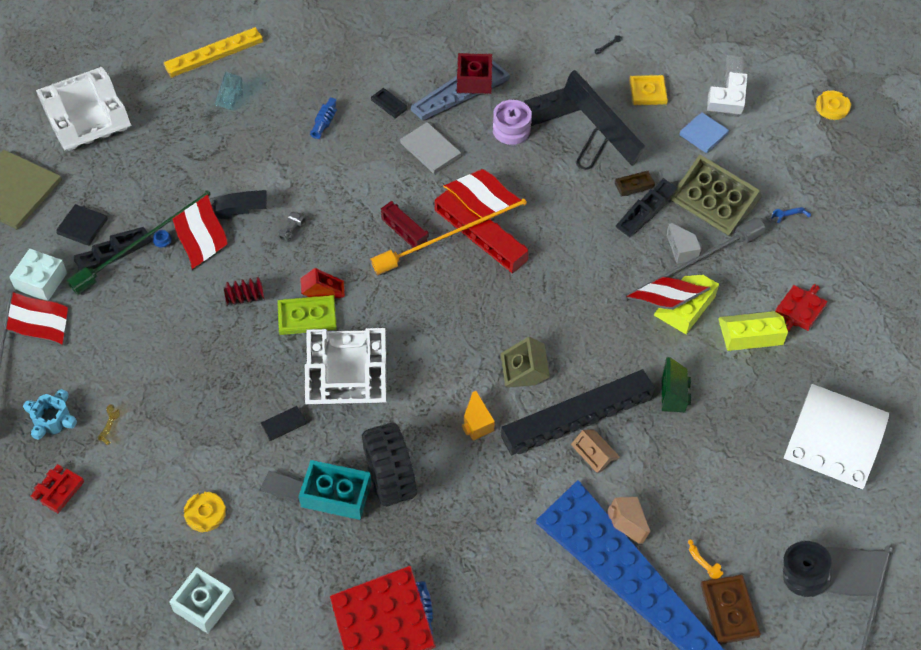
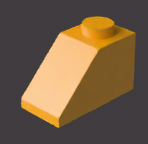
M477 391L472 392L464 414V424H462L465 434L470 435L474 441L494 432L495 426L494 419Z

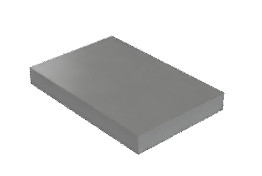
M428 122L400 139V143L433 174L461 157V152Z

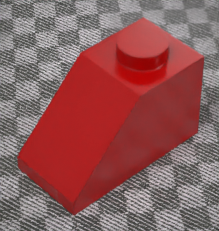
M314 268L300 278L301 294L307 297L334 295L335 299L345 296L344 281L317 268Z

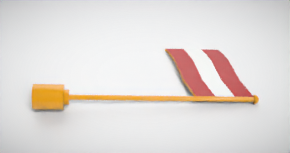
M484 169L443 185L444 188L454 193L469 210L481 219L398 255L396 252L388 250L372 257L370 261L374 271L378 276L398 267L400 257L522 204L525 206L527 201L512 194L492 174Z

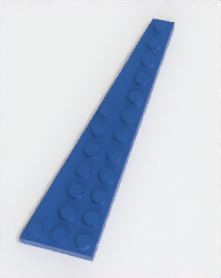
M579 480L536 519L538 526L680 650H724L629 538L613 526L608 514Z

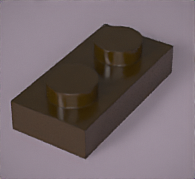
M648 170L616 178L614 183L621 197L649 190L655 186Z

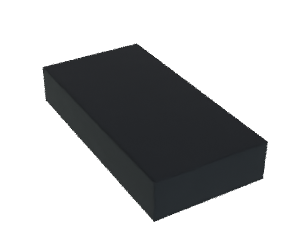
M384 87L371 96V101L394 119L407 110V105Z
M297 406L261 422V426L270 441L306 424Z

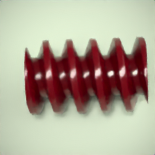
M256 277L255 283L251 278H249L248 284L245 283L244 279H241L240 285H238L236 280H234L233 286L226 282L224 295L227 306H229L230 300L234 305H236L237 299H239L241 304L244 303L245 298H247L248 302H251L253 296L256 301H259L260 295L265 300L262 282L259 277Z

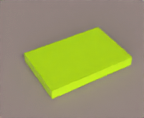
M334 295L277 300L279 335L307 333V330H337Z

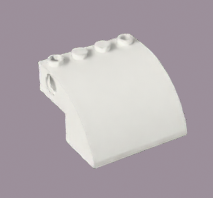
M102 67L36 90L49 122L64 150H74L78 145L83 143L90 144L94 139L99 137L106 138L113 132H122L131 126L125 107L116 96L111 79Z
M368 328L366 331L307 330V364H305L306 405L386 403L385 328Z
M811 384L784 454V459L864 489L885 432L889 413Z

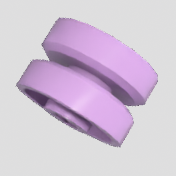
M506 100L498 104L493 114V134L495 138L508 145H516L528 139L531 130V110L529 106L518 100Z

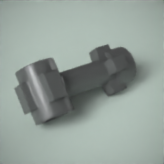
M291 212L289 214V225L284 230L281 229L279 231L278 238L282 242L287 243L289 239L293 238L292 232L296 226H304L306 217L299 212Z

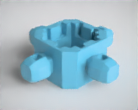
M60 389L54 396L45 394L40 396L36 402L27 400L24 403L23 408L30 414L35 425L31 431L33 438L39 440L46 432L56 434L61 432L63 427H75L77 420L74 416L70 415L66 405L69 395L67 391ZM54 407L56 410H59L56 414V419L53 418L51 421L48 420L46 422L42 418L44 409L48 410V408L52 409Z

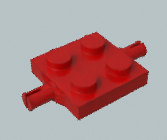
M813 284L809 291L793 285L775 309V312L783 316L786 321L785 324L788 332L792 326H798L809 331L827 306L828 301L816 296V293L820 290L818 285Z

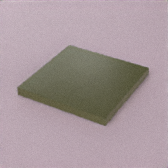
M3 150L0 153V222L18 230L62 181L61 176Z

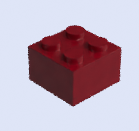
M458 53L457 93L491 94L492 54Z

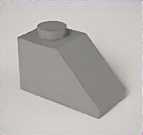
M673 223L668 225L666 235L676 263L688 262L698 257L700 252H702V245L697 240L696 235Z

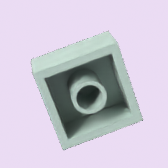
M29 249L10 275V279L15 290L49 301L66 276L67 271L61 259Z
M196 567L169 602L173 612L204 632L209 633L232 603L234 596L231 588Z

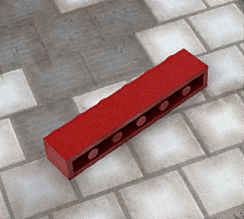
M446 190L435 199V211L457 229L481 219L449 190ZM490 219L460 231L512 274L528 261L529 250L524 244H520L510 233L505 232L498 223H494Z

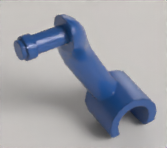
M804 207L786 211L775 209L771 218L779 217L777 223H781L785 216L804 213L807 217H810L811 213L807 212Z

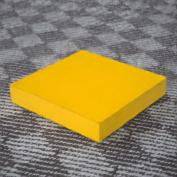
M664 75L630 76L629 81L633 105L667 104L668 99Z

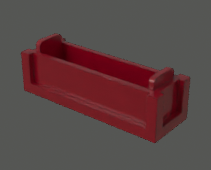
M390 201L381 208V220L410 246L414 248L428 242L429 232L424 231L399 209L398 204Z

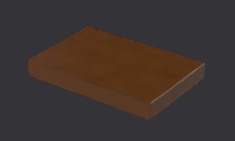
M743 575L701 581V588L713 631L719 644L760 638L761 633Z

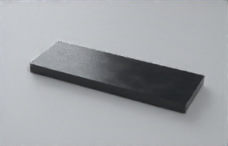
M576 70L572 71L563 91L627 162L633 166L645 148L644 144Z

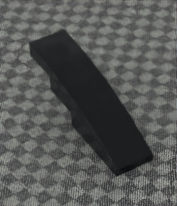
M663 178L654 189L648 191L642 200H637L615 227L630 238L664 207L678 191V188Z
M267 190L231 193L213 197L209 200L217 219H232V214H249V209H267Z
M144 227L110 235L109 241L92 245V251L74 255V262L80 270L84 267L96 269L148 232ZM151 236L140 242L138 245L130 249L128 252H126L116 260H119L135 252L136 250L140 249L146 244L152 242Z

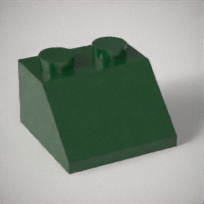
M666 357L661 377V410L685 413L687 405H691V394H688V388L691 387V377H688L687 368L671 357Z

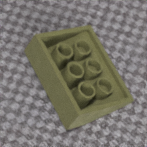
M699 154L677 186L678 191L670 200L730 236L752 212L761 199L762 194L757 188Z

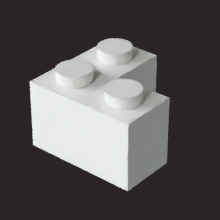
M730 72L726 88L711 86L708 94L707 111L742 114L745 105L747 74Z

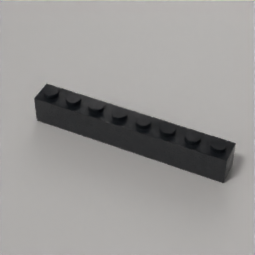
M642 369L501 427V438L511 456L522 454L531 447L541 446L546 441L558 439L567 432H575L584 425L594 424L601 418L611 417L618 411L628 410L635 404L649 401L653 396L655 387Z

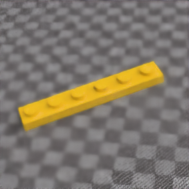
M254 27L164 62V66L172 78L263 42V37L257 28Z

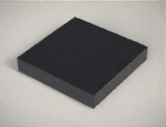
M75 204L56 229V233L89 246L108 218L107 215Z

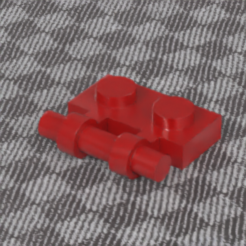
M59 464L53 470L50 469L46 473L47 477L41 484L38 483L35 486V491L30 495L35 501L42 495L41 503L56 513L63 509L85 482L82 477L68 469L61 475L63 467ZM55 481L53 486L50 489H48L52 482Z

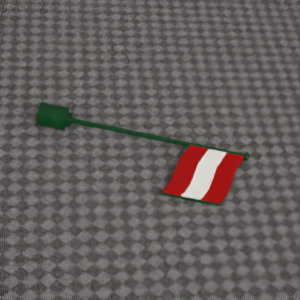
M206 190L199 198L95 270L84 267L66 280L71 289L77 295L81 294L97 282L95 279L97 278V272L172 220L177 236L189 257L192 270H194L227 246L225 232L214 214L209 200L210 191Z

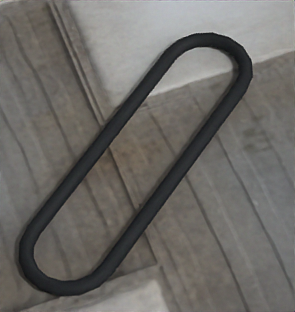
M597 127L593 130L591 136L589 137L587 143L585 144L584 148L582 149L580 155L576 160V166L581 170H588L594 165L601 150L603 149L605 143L608 140L607 138H605L604 142L602 143L600 149L598 150L595 158L593 159L589 167H581L578 162L581 156L583 155L585 149L587 148L589 142L591 141L592 137L594 136L595 132L598 130Z

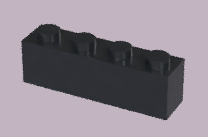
M564 88L524 101L531 110V126L580 111V109L563 91Z

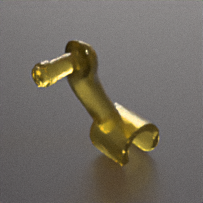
M112 404L106 408L109 418L103 431L98 436V440L103 441L106 445H109L110 441L105 437L109 434L114 420L120 416L118 409L112 412L115 409Z

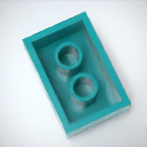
M310 460L299 493L300 506L302 508L361 520L372 484L371 473Z

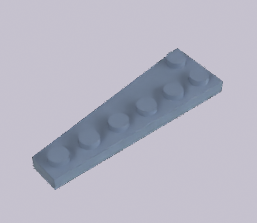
M493 60L491 88L510 79V74ZM456 76L412 105L411 111L423 121L480 93H457Z

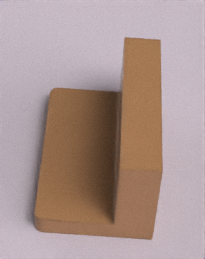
M594 429L582 430L571 443V446L596 473H601L610 461L620 458Z

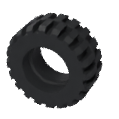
M391 422L366 429L362 433L363 448L371 479L380 503L384 506H390L413 499L417 495V485L410 455L399 426Z

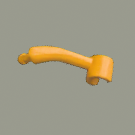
M688 540L690 545L689 551L693 558L707 570L712 579L720 578L724 574L720 571L721 565L716 563L711 566L700 556L697 546L693 544V540Z

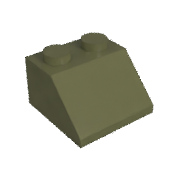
M527 337L501 353L505 386L508 388L537 385L550 377L545 344L534 338Z

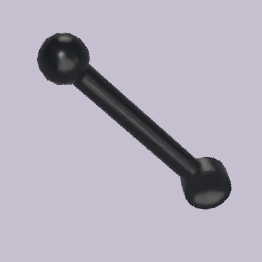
M616 35L609 43L601 48H596L595 54L598 55L611 44L620 42L621 36Z

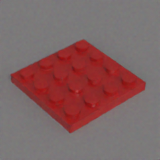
M411 566L330 596L344 650H432L436 648Z

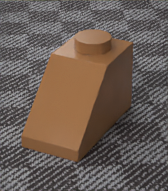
M638 497L614 498L608 508V516L612 520L613 526L637 543L643 544L650 533V529Z

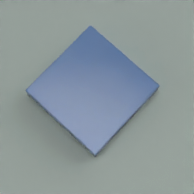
M701 112L680 131L679 135L705 153H708L728 135L729 130Z

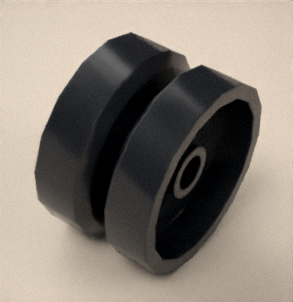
M799 541L792 544L785 551L783 557V579L790 591L803 597H815L822 594L829 587L832 560L825 547L812 541Z

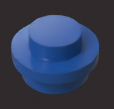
M159 230L153 236L154 245L160 248L168 246L172 241L171 235L165 230Z

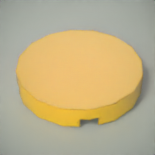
M831 90L825 91L817 97L815 107L821 116L831 120H840L848 115L851 103L848 97L845 98L843 96V93Z
M212 492L197 493L184 506V517L187 525L198 532H209L216 529L222 524L226 516V508L222 498Z

